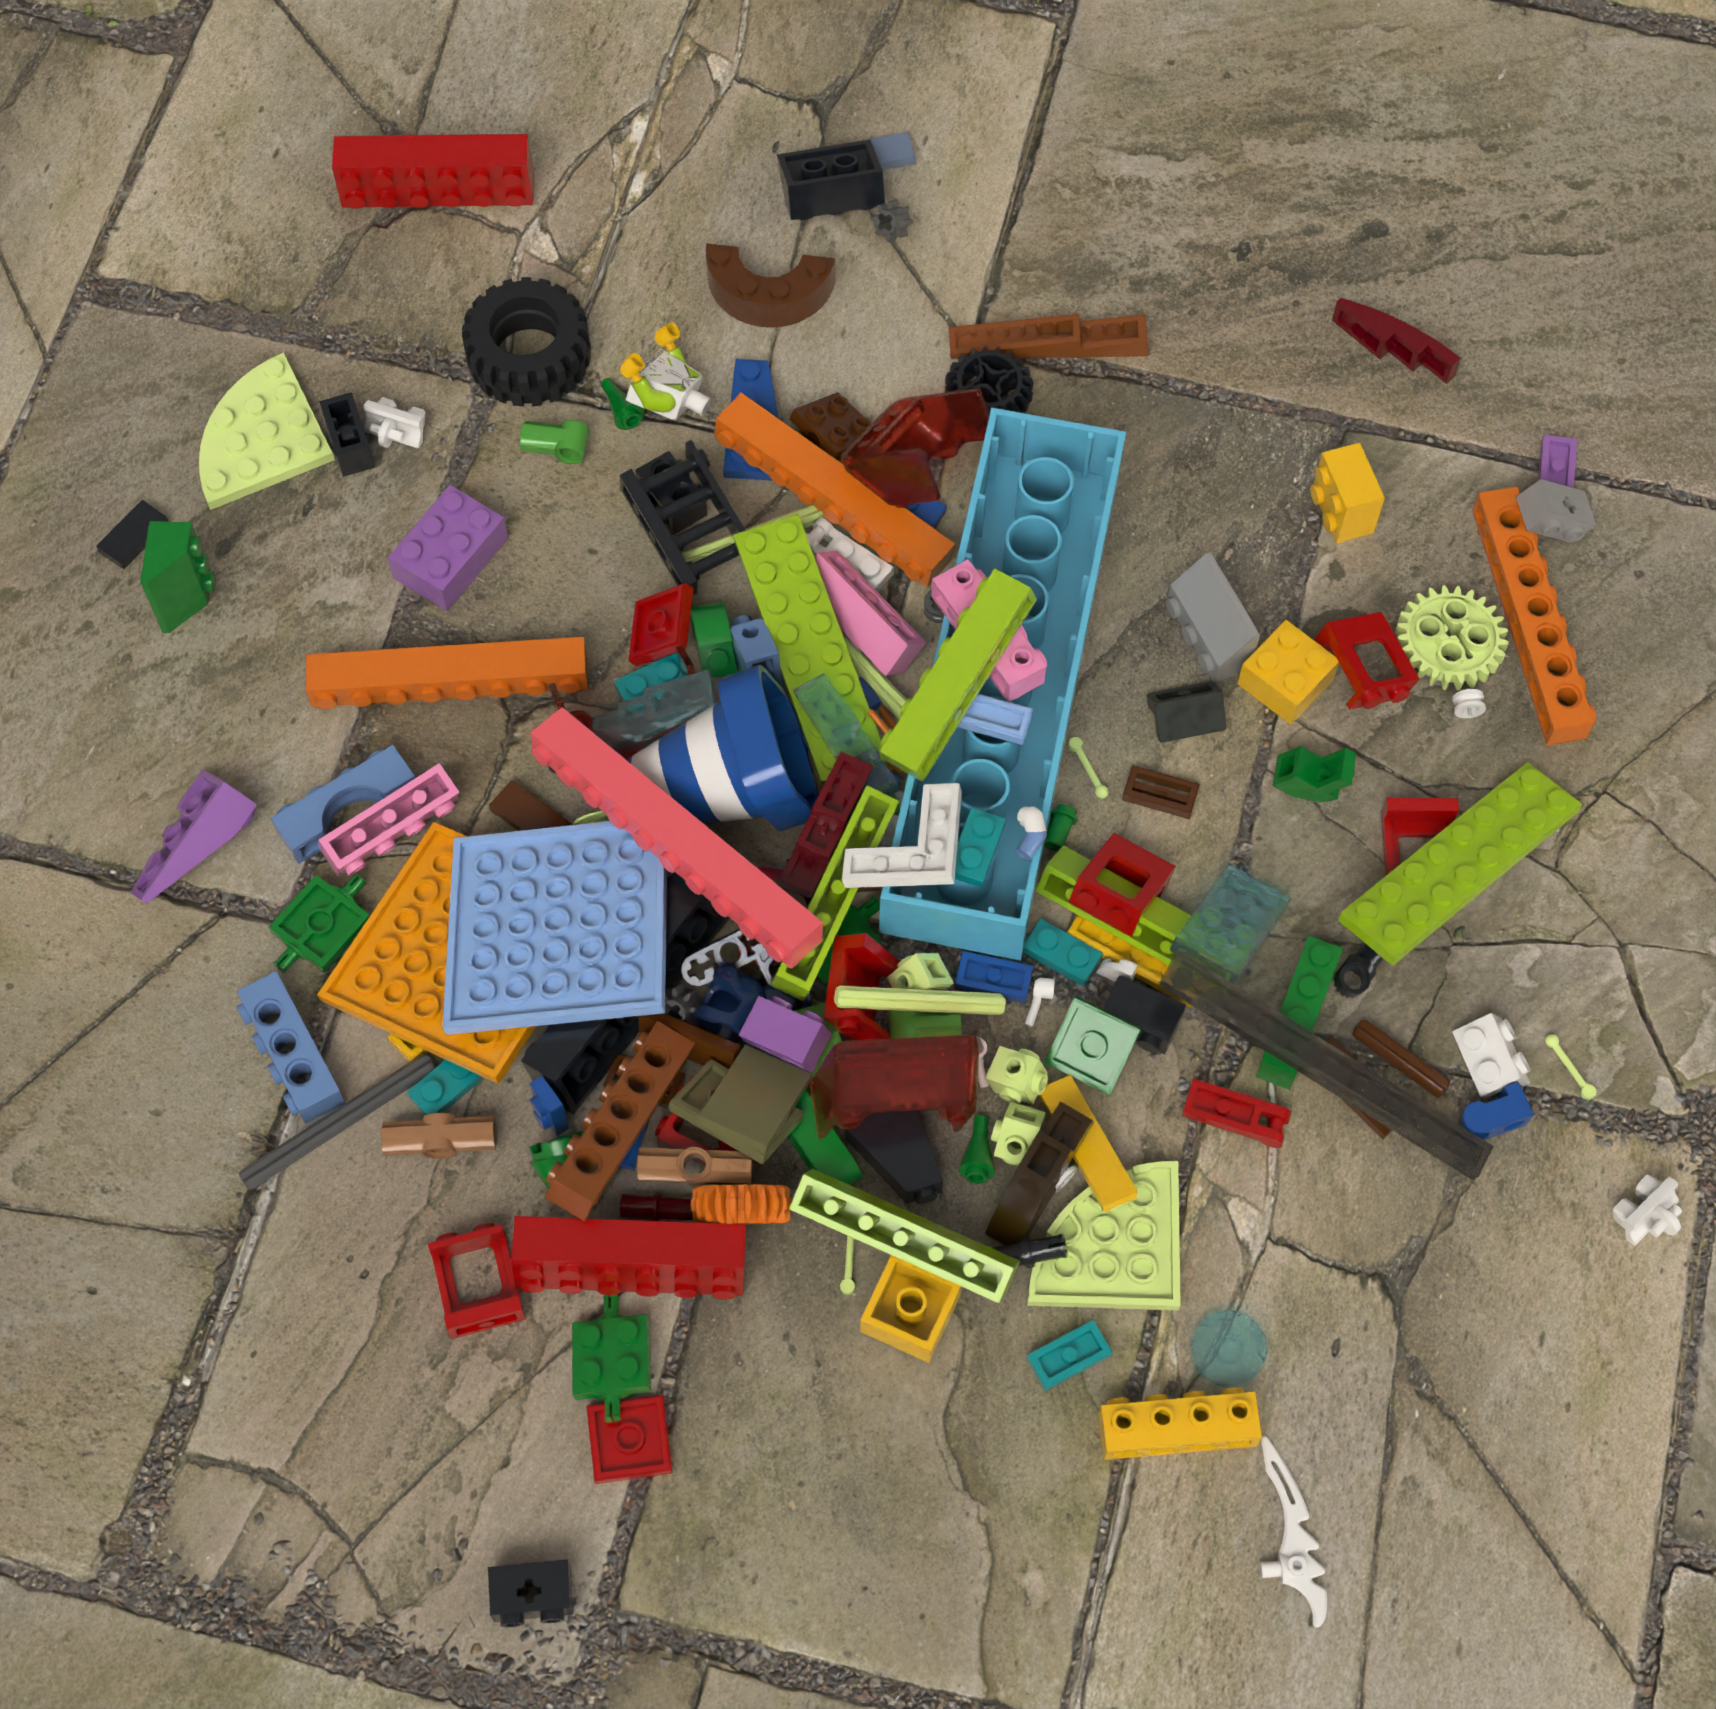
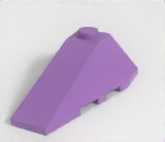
M202 769L177 806V809L182 811L177 822L172 826H166L162 834L164 846L161 852L157 851L150 856L131 893L146 904L234 837L240 829L245 828L253 819V810L257 804L224 781Z

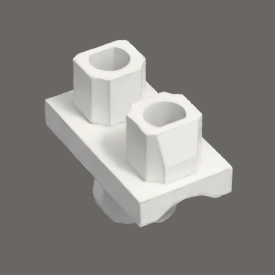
M384 397L378 402L367 400L364 404L366 415L364 431L378 436V444L387 448L391 445L392 441H396L419 449L423 444V428L425 425V411L423 409L412 407L407 412L399 410L393 400Z
M1647 1174L1636 1187V1196L1644 1200V1202L1638 1207L1625 1198L1613 1208V1219L1625 1229L1626 1240L1632 1245L1636 1246L1648 1232L1658 1237L1662 1232L1674 1236L1681 1230V1224L1677 1217L1682 1213V1210L1676 1205L1679 1202V1198L1675 1194L1678 1182L1670 1176L1662 1182Z

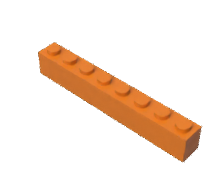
M740 393L716 418L714 437L717 438L722 446L727 449H733L750 466L758 467L768 474L774 483L788 488L797 495L802 503L814 505L817 510L823 511L824 517L829 522L838 524L850 532L857 542L865 543L871 547L880 558L895 564L911 580L920 582L928 587L932 583V579L938 576L951 561L955 547L953 541L743 393Z
M584 637L306 654V693L311 707L332 709L340 705L366 707L371 703L386 702L399 705L406 701L417 700L437 702L440 699L448 698L471 700L479 696L505 698L510 694L538 696L545 692L557 691L571 694L579 690H588L587 652Z

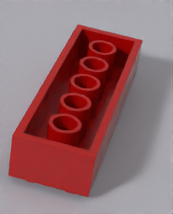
M528 134L334 136L332 171L342 208L518 207L533 205L534 171Z
M515 1216L511 1254L515 1288H521L529 1293H539L544 1289H559L566 1294H578L582 1290H591L609 1296L618 1295L620 1292H636V1294L644 1297L657 1296L659 1293H674L675 1296L680 1298H693L697 1294L712 1295L717 1299H732L735 1296H743L746 1224L586 1219L583 1221L580 1218Z

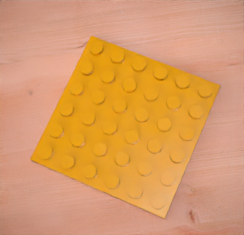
M433 822L317 996L322 1002L500 1084L536 1026L446 1035L442 1025L454 838L468 836Z

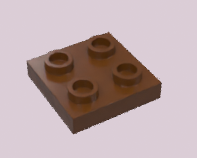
M838 392L793 409L789 418L801 430L800 434L836 460L848 456V452L851 449H866L878 444L882 435L867 418L858 412Z

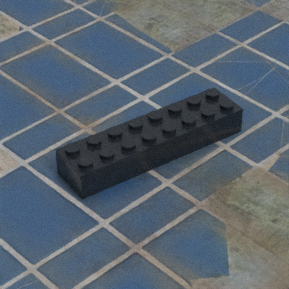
M676 872L672 873L671 876H667L665 990L667 988L673 989L683 978L681 969L685 957L691 952L711 943L730 919L728 916H721L705 896L692 892L685 880ZM638 1016L548 1025L539 1039L529 1045L521 1062L532 1081L543 1076L563 1104L564 1109L574 1115L609 1071L618 1055L626 1050L639 1033Z

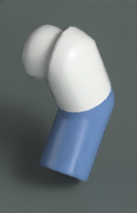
M1025 806L1018 811L1017 820L1020 821L1021 826H1024L1026 835L1015 849V852L1023 860L1030 861L1045 841L1047 831L1043 813L1034 806Z

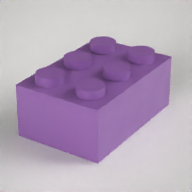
M449 485L389 555L388 562L393 579L448 611L508 539L505 519L503 516Z

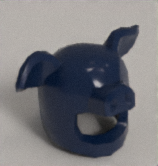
M724 966L717 969L712 975L713 981L706 984L710 990L693 1013L703 1028L715 1035L742 1045L747 1043L739 1036V1033L758 996L771 1001L773 996L790 1003L793 1006L792 1008L797 1004V998L772 986H762L752 976L737 972L731 966Z

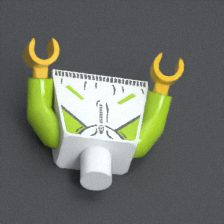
M670 322L655 333V341L658 345L666 347L667 351L660 349L646 363H644L638 353L634 352L625 358L624 363H622L620 368L621 374L627 379H632L626 401L672 420H677L687 409L704 416L710 407L712 398L698 392L703 379L702 375L686 364L680 347L675 346L673 341L679 338L680 330L675 323Z

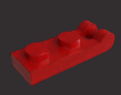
M1194 1078L1182 1113V1117L1261 1141L1264 1145L1272 1148L1282 1147L1285 1137L1282 1130L1284 1125L1289 1123L1291 1111L1283 1106ZM1260 1116L1270 1120L1268 1127L1258 1124Z

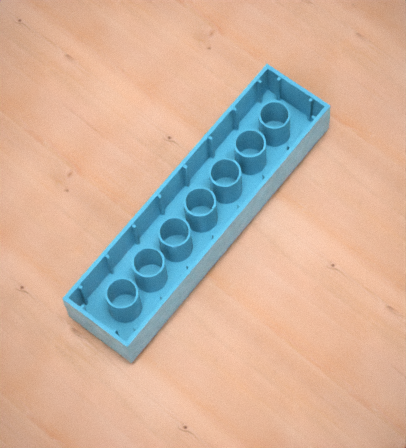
M991 407L956 566L969 560L975 569H981L987 577L991 575L995 568L1032 588L1037 601L1021 625L1027 633L1028 642L1034 649L1038 648L1046 658L1044 684L1011 701V703L1033 708V715L1023 745L957 727L923 782L908 774L892 847L918 846L923 785L960 784L962 796L958 841L971 807L1006 818V824L982 888L956 879L954 884L883 887L880 897L879 933L1021 960L1045 841L1030 861L1020 858L1016 854L1015 849L1025 837L1026 832L1024 826H1021L1020 821L1017 820V813L1025 806L1038 808L1043 813L1047 831L1120 474L1126 437L1125 431ZM945 615L933 665L939 657L938 651L941 644L947 637L951 638L955 632L954 627ZM988 677L978 694L1006 701L996 685Z

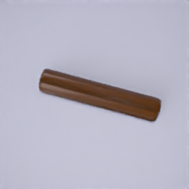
M1361 1020L1352 1033L1354 1038L1435 1097L1439 1098L1449 1087V1079L1368 1020Z

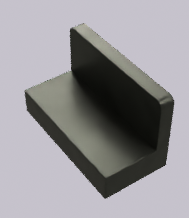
M1214 681L1146 694L1148 708L1155 715L1157 737L1162 743L1224 731L1226 729L1223 691Z

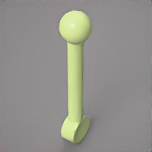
M1072 737L1069 740V749L1077 753L1096 788V796L1101 799L1107 797L1109 790L1105 785L1101 784L1082 750L1083 742L1081 738Z
M1555 1034L1547 1035L1545 1037L1546 1046L1553 1048L1581 1087V1097L1585 1100L1593 1099L1597 1093L1596 1088L1585 1082L1560 1047L1558 1036Z
M848 1235L845 1277L840 1284V1290L845 1295H850L855 1291V1283L852 1280L854 1238Z

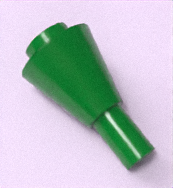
M611 378L604 379L601 382V387L608 396L616 427L620 430H628L638 426L644 417V408L626 401L627 395L617 388Z
M983 1115L974 1117L973 1134L958 1169L961 1176L968 1182L975 1184L984 1183L995 1176L994 1163L987 1138L989 1119Z

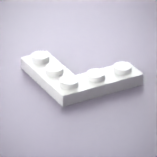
M960 784L923 785L918 846L845 849L842 875L844 887L954 884L962 796Z

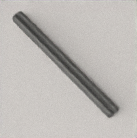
M426 1053L421 1054L242 1169L239 1173L240 1178L249 1190L254 1189L417 1084L436 1068L434 1062Z

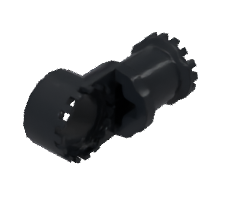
M1363 943L1356 954L1349 955L1336 972L1334 977L1336 991L1340 992L1341 996H1346V998H1355L1369 988L1372 979L1376 975L1375 969L1383 958L1367 944ZM1352 971L1360 977L1361 986L1359 989H1351L1345 984V972Z

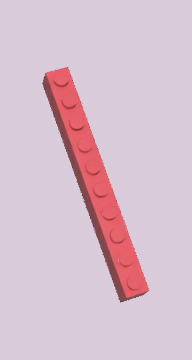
M563 707L530 732L531 752L541 765L551 767L566 786H573L582 793L584 800L591 807H598L607 814L608 819L616 828L620 830L625 829L631 834L636 844L642 850H650L656 855L667 871L671 873L676 872L681 876L692 892L705 896L721 916H728L736 922L741 932L747 938H755L761 943L772 959L777 962L782 961L792 969L822 942L823 922Z

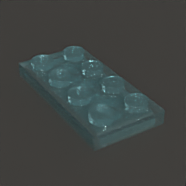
M1227 865L1176 936L1169 951L1234 986L1286 910L1291 898L1280 893L1277 889L1252 878L1244 871Z

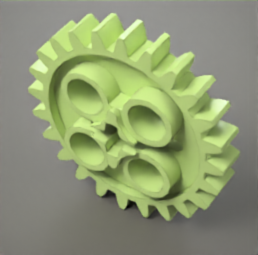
M1443 585L1440 594H1437L1433 588H1429L1426 597L1418 593L1414 603L1408 601L1405 612L1401 611L1399 623L1394 634L1398 635L1397 640L1413 668L1417 667L1419 669L1417 674L1419 679L1425 675L1430 677L1429 686H1432L1439 680L1442 683L1443 690H1446L1449 682H1454L1457 691H1460L1464 681H1466L1471 688H1474L1477 678L1485 683L1489 674H1495L1499 664L1503 662L1506 655L1504 652L1509 644V641L1505 640L1508 629L1501 627L1504 617H1493L1497 607L1494 605L1486 608L1484 606L1485 596L1477 601L1473 599L1474 590L1472 589L1465 596L1461 595L1460 586L1455 588L1454 593H1449L1446 585ZM1448 614L1456 615L1459 619L1451 618ZM1421 631H1427L1433 636L1424 635ZM1470 639L1478 640L1481 644L1473 643ZM1443 656H1449L1455 661H1448Z

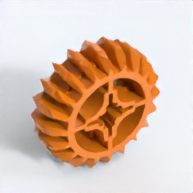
M702 1185L693 1189L691 1211L693 1221L696 1223L785 1224L791 1220V1210L789 1208L792 1198L790 1188L785 1185Z

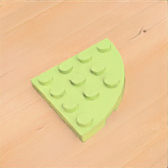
M284 353L268 359L240 378L219 401L209 418L200 445L199 475L202 490L210 510L335 460L331 448Z
M1178 1161L1140 1164L1127 1170L1126 1172L1137 1190V1198L1106 1212H1103L1090 1187L1075 1197L1058 1215L1045 1236L1046 1238L1063 1233L1067 1245L1064 1248L1068 1251V1258H1057L1035 1263L1029 1282L1027 1306L1179 1310L1181 1302Z

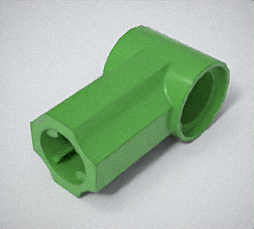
M566 420L561 425L525 421L522 423L520 432V450L555 455L563 463L579 464L584 458L590 430L587 425L576 420Z
M888 1011L889 1032L891 1034L890 1046L892 1049L898 1048L901 1051H907L909 1046L919 1049L923 1044L961 1042L962 1040L960 1013Z

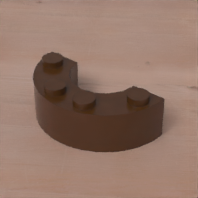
M706 243L707 279L711 294L726 313L746 324L768 328L796 324L815 314L827 302L835 284V258L802 255L799 264L791 272L779 277H763L753 274L744 267L739 258V247Z

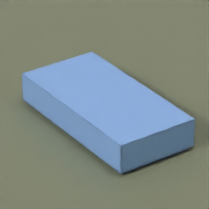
M978 694L958 727L1023 745L1033 715V708Z

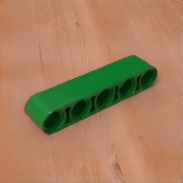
M805 1090L795 1106L804 1112L802 1121L789 1134L788 1139L809 1170L815 1169L851 1185L862 1178V1173L807 1090Z

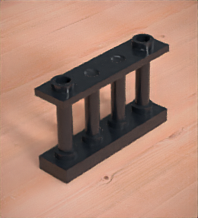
M690 440L685 443L686 460L645 480L643 478L637 479L633 470L630 469L620 474V490L676 585L686 583L693 588V595L697 594L699 575L738 557L739 553L735 543L693 563L692 561L686 562L681 554L683 547L726 526L732 536L746 530L710 472V462L703 449L697 450L693 441ZM694 471L703 487L661 508L658 505L653 506L648 498L651 496L650 492ZM711 499L719 515L681 534L676 535L673 533L670 535L665 526L667 519Z

